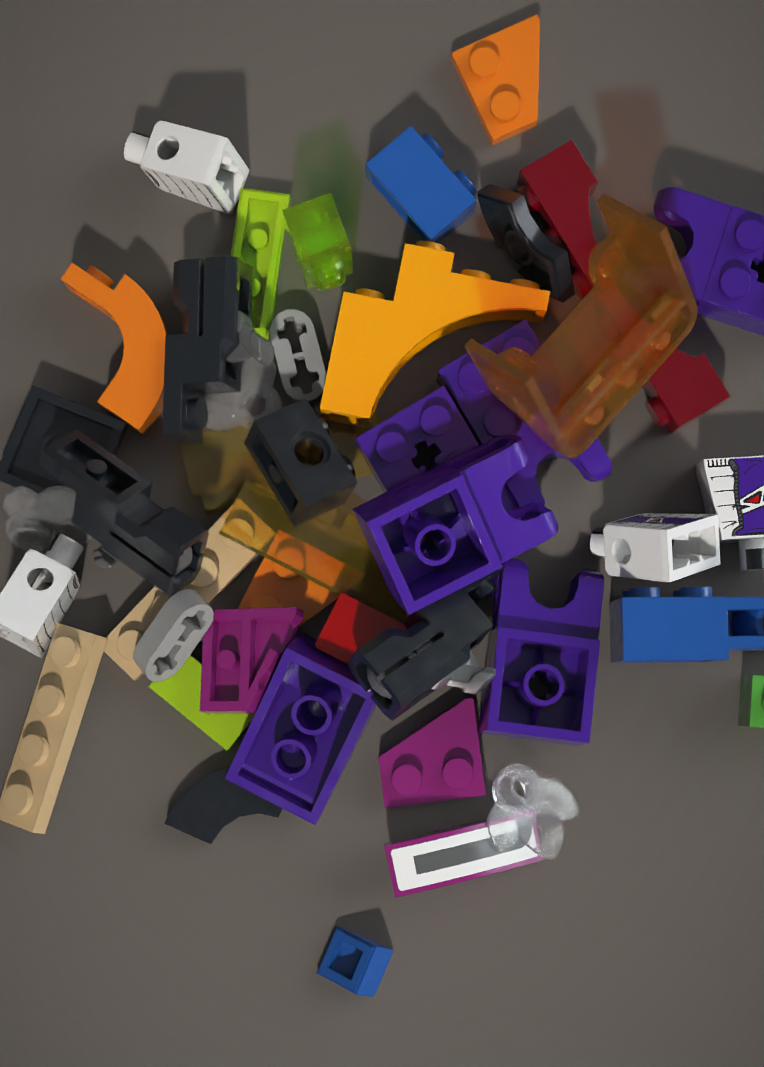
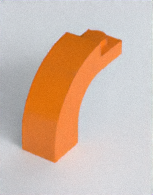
M71 263L60 278L68 290L115 321L120 328L123 338L124 350L119 370L97 402L116 418L126 422L128 426L146 436L163 410L165 337L169 335L166 325L146 292L126 274H124L115 289L112 290L111 287L114 281L99 269L89 265L84 271L74 263Z

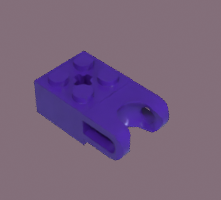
M667 187L658 191L653 206L654 215L659 222L680 232L686 243L685 257L675 262L652 258L641 260L632 268L629 277L631 287L645 295L693 310L692 313L764 336V283L757 281L758 272L754 270L755 268H760L764 271V216L675 187Z
M526 319L438 370L437 383L440 387L445 386L479 446L505 434L522 437L528 451L529 460L524 468L516 472L504 484V488L516 508L531 503L540 504L545 507V499L540 492L535 477L537 466L545 459L560 457L569 460L579 470L583 478L590 482H598L611 475L612 463ZM500 383H506L507 386L511 384L516 388L515 402L509 403L506 397L501 401L497 399L495 394Z
M445 386L433 390L352 439L384 493L479 446ZM419 442H422L424 448L431 446L435 452V455L431 458L433 465L427 470L424 465H419L416 468L411 460L417 455V450L414 446ZM503 487L501 492L503 508L507 511L516 509ZM427 532L422 537L420 542L421 545H425L429 542L427 538V534L429 532Z
M505 434L494 438L352 509L393 599L409 615L502 568V563L547 541L557 534L559 525L552 510L533 503L508 511L502 506L501 492L505 482L516 472L524 468L529 460L528 451L522 437ZM427 532H429L427 534L429 542L425 545H421L420 542L422 537Z
M512 558L503 563L505 568L495 582L498 589L494 593L491 616L493 627L489 633L486 667L495 668L496 675L483 688L478 733L573 746L589 744L600 640L598 639L604 592V576L600 570L583 569L571 580L570 591L565 605L561 608L550 609L538 604L530 594L529 568L526 563ZM535 674L540 676V684L548 686V694L539 696V699L535 698L534 692L529 690V681L535 679Z

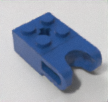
M659 587L629 588V591H622V598L609 603L611 663L715 662L729 660V651H764V631L761 624L764 615V597H713L712 587H683L681 590L673 591V597H661Z

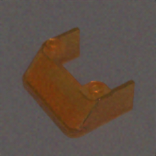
M604 193L596 201L610 233L592 249L589 256V276L594 287L538 350L530 356L522 349L512 347L496 354L473 339H470L464 346L489 390L551 448L567 458H575L581 455L686 338L695 324L698 313L697 303L667 226Z

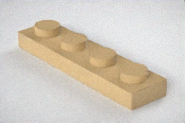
M239 499L207 531L209 535L205 551L202 552L204 557L201 569L195 580L180 590L194 589L209 605L276 535ZM156 587L106 637L108 639L104 652L134 681L138 680L144 673L136 665L133 659V651L163 605L169 599L168 596Z
M57 623L0 797V820L32 833L45 834L108 638Z

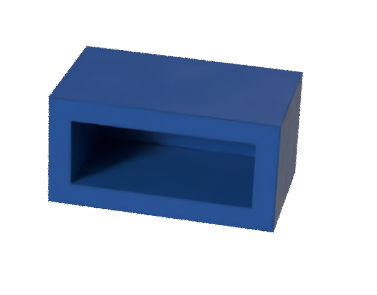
M410 126L365 164L366 178L421 241L440 243L475 213L477 200L474 195L477 191L463 172L457 170L452 173L441 160L444 157L442 149L429 134L424 133L420 136Z

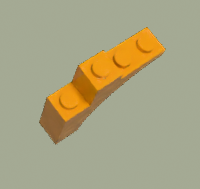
M418 241L416 245L405 243L394 301L385 300L384 294L371 289H356L355 294L343 292L320 404V414L328 421L370 429L373 414L388 385L414 356L449 334L479 324L499 321H523L525 319L527 322L542 324L548 307L550 291L539 289V284L525 279H512L510 283L490 280L491 276L479 270L465 269L461 271V274L453 273L451 270L455 253L445 251L443 245L431 241Z

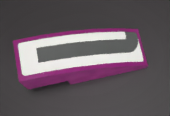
M533 809L434 830L432 833L384 843L395 898L484 877L544 860Z

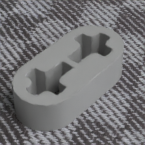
M296 309L285 310L277 314L270 326V338L274 346V354L282 385L287 397L296 403L306 398L311 405L322 398L326 380V370L315 328L310 317L304 312ZM295 322L298 329L306 328L307 333H303L299 337L302 352L293 354L289 340L279 339L278 335L286 332V323ZM305 361L307 372L310 376L318 375L319 381L312 383L313 392L303 394L300 387L291 386V382L298 379L295 363Z
M185 589L171 596L137 643L133 651V659L149 680L161 682L175 675L209 629L213 621L214 612L212 607L197 591Z

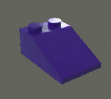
M300 632L286 647L225 779L316 826L377 705L371 699V696L376 691L372 689L366 692L352 675L347 664L317 650L315 647L317 640Z

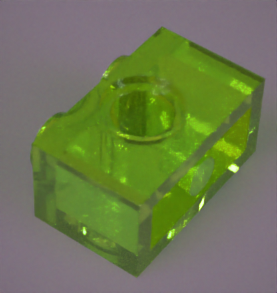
M328 193L283 209L287 237L306 289L317 286L319 291H325L347 281L345 276L353 273L352 249L332 194Z

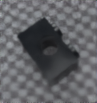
M306 398L254 420L244 444L294 527L346 503L358 483L354 467L347 456L340 454L330 438L327 422L321 414L314 412ZM296 456L306 457L312 462L313 466L301 463Z

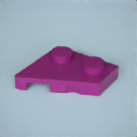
M298 607L213 610V621L203 636L200 712L206 714L256 713L286 647L293 640L303 620L304 610Z
M473 698L462 700L378 757L385 808L486 796Z

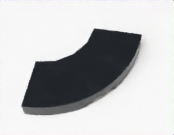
M491 184L477 191L480 208L492 236L499 247L505 244L510 257L522 266L518 272L526 280L539 284V289L550 291L549 297L563 303L574 296L575 291L568 252L552 243L539 229L529 213L524 195Z
M229 766L209 774L187 790L170 811L164 824L212 844L223 827L238 817L263 814L279 818L283 809L226 780L225 777L230 768Z

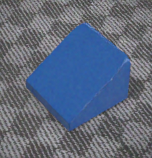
M336 926L317 974L356 995L373 997L377 992L393 951L373 940L343 927Z

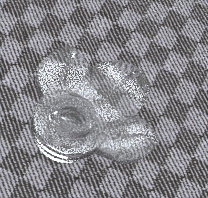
M253 357L242 361L241 392L207 394L208 397L204 401L208 408V422L206 425L208 429L224 432L241 425L250 430L254 420L281 409L280 396L273 387L277 371L274 359L269 366L261 364ZM255 398H262L266 404L264 411L258 415L250 414L248 409L249 403Z
M58 485L49 487L39 494L24 486H18L10 490L3 500V509L8 515L5 522V532L8 535L10 545L22 552H27L29 549L41 552L48 547V543L53 542L57 533L75 540L80 545L93 540L94 538L72 523L76 492L70 487Z
M515 763L502 768L494 778L492 794L495 803L487 815V828L493 844L499 852H502L521 840L539 856L548 860L555 859L561 850L564 840L562 821L579 815V807L575 797L557 779L539 778L534 770L524 764ZM516 780L523 786L524 797L518 795L515 791L514 784Z

